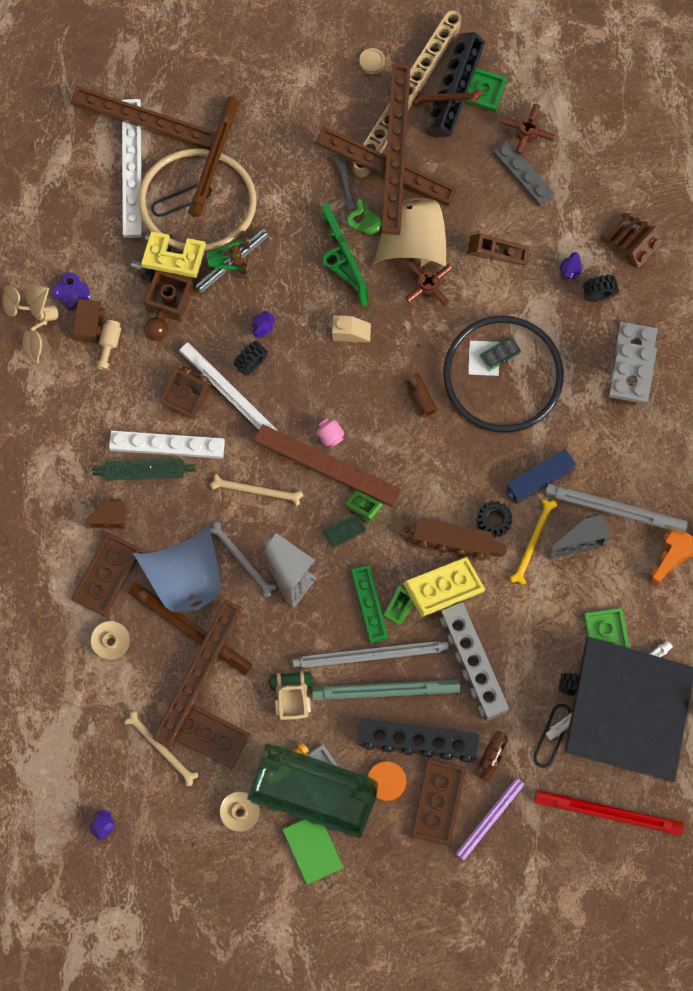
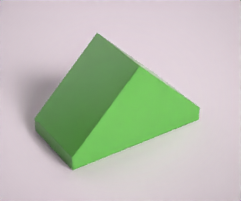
M402 585L398 586L384 616L399 625L402 624L414 605L409 593Z

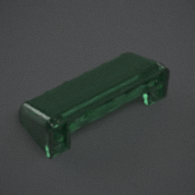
M266 744L247 800L256 805L267 806L273 811L288 813L294 818L305 819L311 824L326 826L331 831H340L349 837L361 838L377 798L378 783L374 779L274 744Z

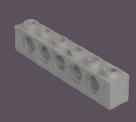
M461 602L441 610L440 623L443 628H447L449 633L447 635L450 646L454 645L456 649L454 653L458 664L462 663L464 668L462 670L466 682L469 681L472 686L470 693L473 699L478 700L480 706H477L480 716L485 717L486 721L508 713L509 707L464 603ZM454 623H460L463 626V629L460 631H456L453 629L452 625ZM466 640L471 646L469 648H462L460 642ZM470 658H475L478 661V665L470 666L467 661ZM477 676H483L486 679V682L484 684H478L475 678ZM485 694H491L494 700L492 702H486L483 699V696Z

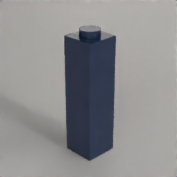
M564 449L507 483L506 494L511 501L514 500L518 504L547 487L548 484H552L573 471L576 464L567 450Z

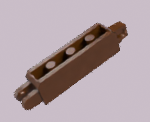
M426 518L419 519L417 524L402 523L400 536L413 540V544L422 549L431 547L441 553L450 551L454 552L457 556L465 557L469 555L480 561L489 559V556L502 557L506 553V545L493 541L491 532Z

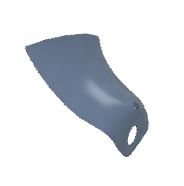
M208 525L192 538L167 549L153 553H133L161 602L170 611L181 612L202 608L214 600L220 593L219 568ZM190 594L195 595V597L189 599ZM202 601L200 605L190 606L193 602Z

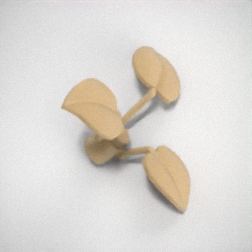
M31 284L26 294L27 302L30 305L27 307L19 305L20 295L16 288L5 286L2 304L8 316H15L18 308L31 310L32 315L41 321L31 327L30 331H25L22 339L23 350L26 356L34 363H39L42 340L40 334L35 329L42 325H47V321H53L58 318L56 306H44L49 288Z

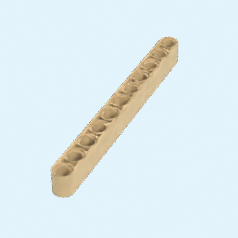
M457 11L446 13L410 70L409 92L411 94L409 95L408 110L460 29L461 16ZM432 49H437L438 51H437V52H432L431 50H432ZM417 77L420 78V80L415 81L413 80V78ZM390 103L363 144L382 153L387 145L388 124L385 122L389 121ZM377 135L384 136L381 139L376 138ZM353 162V172L356 176L365 177L368 175L370 169L365 167L359 168L357 167L359 164Z

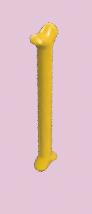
M541 500L543 504L542 513L517 572L510 576L512 583L519 582L522 585L526 583L524 579L525 570L550 511L557 507L556 501Z

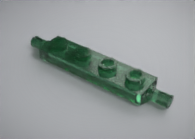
M182 458L105 461L104 468H92L93 476L104 475L106 481L183 478L185 472H196V464H184Z

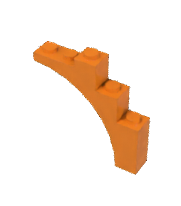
M673 530L667 531L663 538L666 541L663 547L668 550H665L660 558L663 561L660 567L656 565L650 574L653 576L652 584L658 586L665 575L675 566L693 557V536Z

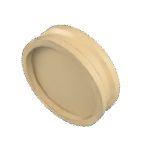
M369 48L361 53L360 67L365 73L377 74L383 70L385 57L380 50Z

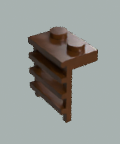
M623 213V219L607 237L602 236L600 239L627 253L633 266L639 269L654 251L660 247L662 241L656 226H650L648 222H642L640 218H634L630 213ZM630 222H632V223L622 232V234H621L615 241H613V240L620 234V232H621ZM638 226H640V227L635 231V233H634V234L624 243V245L622 246V243L633 233V231H634Z

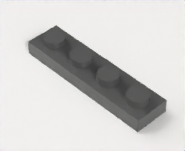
M507 140L496 148L493 154L539 206L543 205L554 197L555 193L528 162L515 152L516 149Z

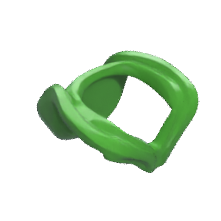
M359 198L356 204L358 209L350 213L347 218L348 225L367 235L378 233L382 227L381 218L369 211L365 202ZM364 212L361 222L356 223L353 217Z

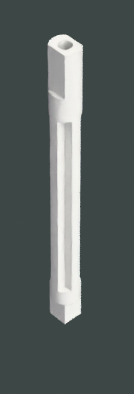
M186 343L179 350L202 375L209 378V382L258 430H260L262 424L277 430L190 343Z

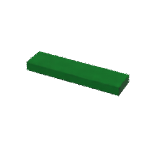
M370 565L351 569L369 643L388 640L389 637Z

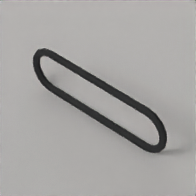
M198 184L155 201L151 208L153 214L163 217L190 206L191 202L163 214H158L154 210L157 203L194 189ZM211 186L209 188V194L207 195L206 199L209 198L212 194Z
M557 704L553 708L534 754V762L541 768H547L553 763L565 731L561 733L550 762L547 765L539 764L537 755L555 710L558 707H565L568 713H571V709L565 704Z

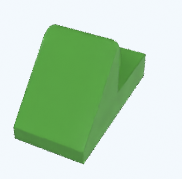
M358 490L345 503L348 509L359 514L367 524L382 506L381 502Z

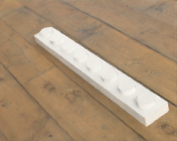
M140 99L122 100L141 107ZM122 121L123 238L142 237V217L138 205V194L142 183L141 127Z

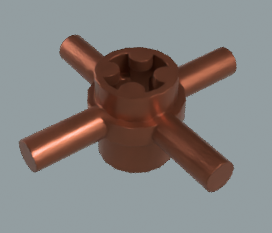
M534 104L529 117H524L520 122L506 117L502 118L501 124L517 129L520 141L515 152L519 155L523 153L526 143L534 141L536 136L550 141L554 140L555 134L539 129L536 121L541 107L539 104Z
M414 261L408 264V267L419 279L417 282L418 288L407 295L405 300L411 303L421 294L426 297L434 295L443 306H446L450 301L439 290L440 279L448 274L452 267L447 264L435 274L430 271L424 273ZM429 281L433 284V286L431 287L430 284H426V286H424V284Z

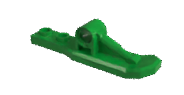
M329 203L322 205L324 212L321 215L325 224L329 222L331 226L328 229L332 239H337L339 247L325 253L323 261L326 269L331 273H336L346 283L348 282L358 293L361 307H367L368 289ZM332 259L337 260L333 265L328 264Z

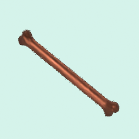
M477 89L474 92L433 95H424L423 92H419L413 103L416 106L424 102L472 100L473 103H477L478 98L482 95V91Z

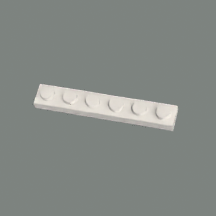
M111 431L109 450L223 459L225 439Z

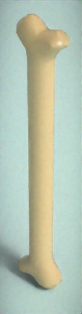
M218 474L213 476L214 481L210 483V487L213 490L223 487L291 500L295 506L300 504L299 499L303 497L301 490L291 493L222 480Z
M131 711L129 717L124 720V724L133 725L184 777L185 785L192 786L193 780L198 777V772L188 771L163 744L153 740L154 735L139 721L137 712Z

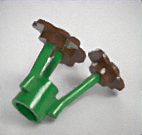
M244 230L242 231L243 235L240 236L241 240L212 249V252H207L209 267L241 270V274H244V279H246L248 259L245 260V263H241L242 255L238 246L243 243V246H248V249H251L248 242L249 238L246 237ZM229 248L233 249L228 255H223V252H221ZM231 258L235 265L238 266L222 264L224 263V259Z

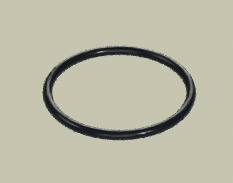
M503 315L478 320L467 326L456 336L445 357L443 378L451 403L466 420L488 431L511 433L534 426L552 411L562 392L564 370L556 345L541 328L522 318ZM495 323H510L522 326L541 338L553 356L556 367V384L553 394L547 405L536 416L525 422L514 425H495L482 421L463 407L454 392L451 381V365L458 346L469 334L483 326Z

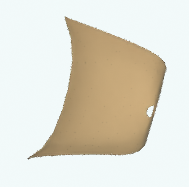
M427 198L402 200L400 235L381 234L373 265L385 259L421 258L446 266L445 226L439 203L436 200ZM412 200H420L419 202L414 203L409 202ZM407 206H413L412 209H407Z

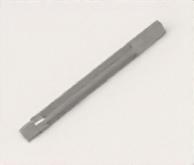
M548 484L546 489V496L684 534L687 530L688 521L551 484Z

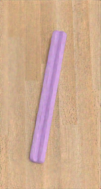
M516 778L459 848L456 855L460 859H466L521 790L524 783L520 779Z

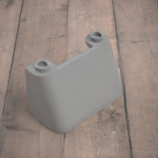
M275 533L273 537L270 536L264 543L267 566L284 599L294 608L316 580V576L308 571L310 566L315 563V560Z

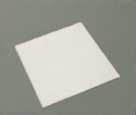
M470 341L468 374L499 376V362L489 366L483 355L499 346L500 342Z

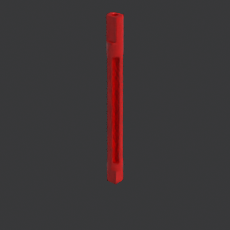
M538 789L534 801L536 804L570 810L680 836L684 828V822L571 798Z

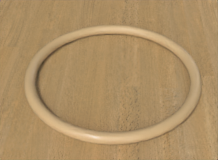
M195 148L174 152L160 159L147 172L139 189L138 205L141 217L150 232L162 233L153 224L146 208V192L151 179L162 167L176 159L188 156L208 157L210 150ZM222 153L219 160L235 169L247 186L249 208L244 221L236 231L222 240L206 244L204 252L223 247L238 239L243 234L242 231L244 230L245 232L249 227L256 210V191L249 174L238 162ZM170 238L168 245L184 251L186 243Z

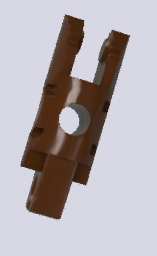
M496 731L480 760L476 776L484 781L490 779L507 747L509 738L502 731Z

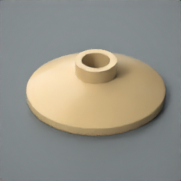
M115 621L101 623L94 629L91 635L93 651L99 657L107 660L121 657L127 651L130 644V636L127 629ZM109 639L115 640L113 645L108 644Z
M234 792L228 795L220 807V817L223 824L236 832L251 829L257 823L260 815L258 802L252 795L246 792ZM239 809L244 811L242 816L236 814Z

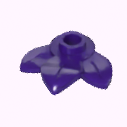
M71 272L62 276L61 282L55 285L52 292L53 299H62L64 305L70 310L76 306L79 298L83 300L90 299L87 285L80 282L78 276ZM69 278H72L74 281L72 285L67 284Z

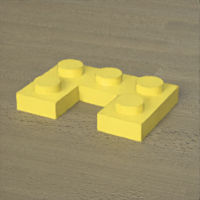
M151 231L141 263L142 267L197 278L206 243L187 238L183 254L167 252L170 236Z

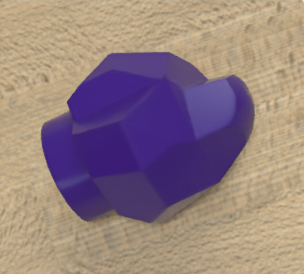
M572 252L569 258H565L561 263L560 271H562V277L575 280L576 275L582 272V262L577 252Z
M263 311L254 316L252 333L255 337H264L273 330L275 318L271 313Z
M97 811L90 825V832L98 840H104L115 829L113 819L111 818L112 814L108 811Z

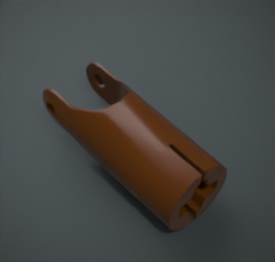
M415 373L417 389L414 388L409 380H406V385L421 416L428 417L434 414L437 408L421 376Z

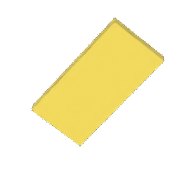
M467 557L406 580L403 583L421 617L485 591L483 584Z

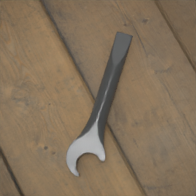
M342 156L339 158L332 157V161L338 168L341 176L348 210L354 209L355 206L347 174L348 159Z

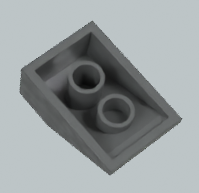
M595 513L586 516V519L582 520L551 547L550 560L606 546L609 533L604 515Z

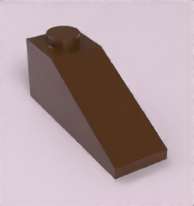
M479 233L470 236L467 254L490 260L526 265L529 247Z

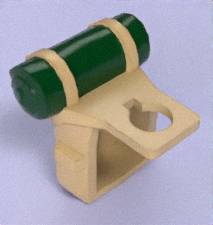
M310 671L270 675L268 685L272 691H276L275 711L280 720L309 717L311 700L310 697H307V688L312 687L314 681Z

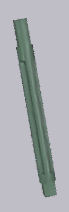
M459 679L312 687L313 700L460 693Z

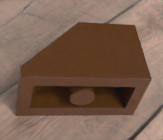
M120 499L105 501L85 519L86 527L125 529L126 504Z

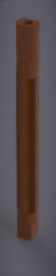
M229 96L226 100L216 134L189 207L188 213L193 218L201 216L227 135L236 114L239 101L234 96Z
M137 582L130 587L128 592L130 595L150 607L199 643H203L207 632L180 613L167 609L159 598ZM225 645L218 656L244 675L248 674L253 665Z

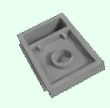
M620 322L611 371L612 382L609 397L643 404L648 403L657 348L654 347L658 328ZM632 340H638L641 343V345L632 344L630 342ZM626 379L637 381V384L630 386L627 384Z

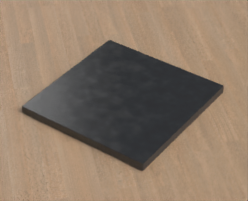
M586 637L564 753L665 781L675 782L693 683V667L592 637Z

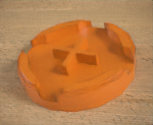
M389 761L380 762L373 766L367 778L368 789L372 796L385 802L394 801L399 798L404 792L407 783L403 769L396 763Z

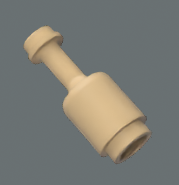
M106 320L102 326L99 345L103 347L100 361L96 363L98 369L108 370L110 364L107 362L110 350L115 349L118 345L121 328L120 323L117 321Z

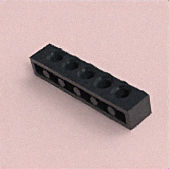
M476 32L458 34L437 94L467 93L486 42ZM464 100L433 102L424 129L435 138L451 136Z
M361 718L358 745L367 750H373L374 747L381 748V751L384 752L400 750L405 755H413V752L421 753L422 757L431 758L433 755H438L444 760H452L453 757L460 758L461 762L471 763L477 757L479 734ZM376 732H382L385 735L381 741L375 740L373 736ZM400 734L404 737V741L396 743L393 737ZM421 737L424 743L421 746H416L413 743V739ZM439 739L444 745L441 748H435L432 742ZM460 742L463 745V749L456 751L452 748V744Z

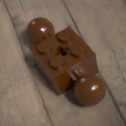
M179 251V252H176V253H177V254H183V251ZM156 270L144 300L145 309L156 313L155 317L149 319L144 325V333L149 340L161 341L166 337L168 326L165 320L167 317L181 322L194 289L192 280L183 278V275Z

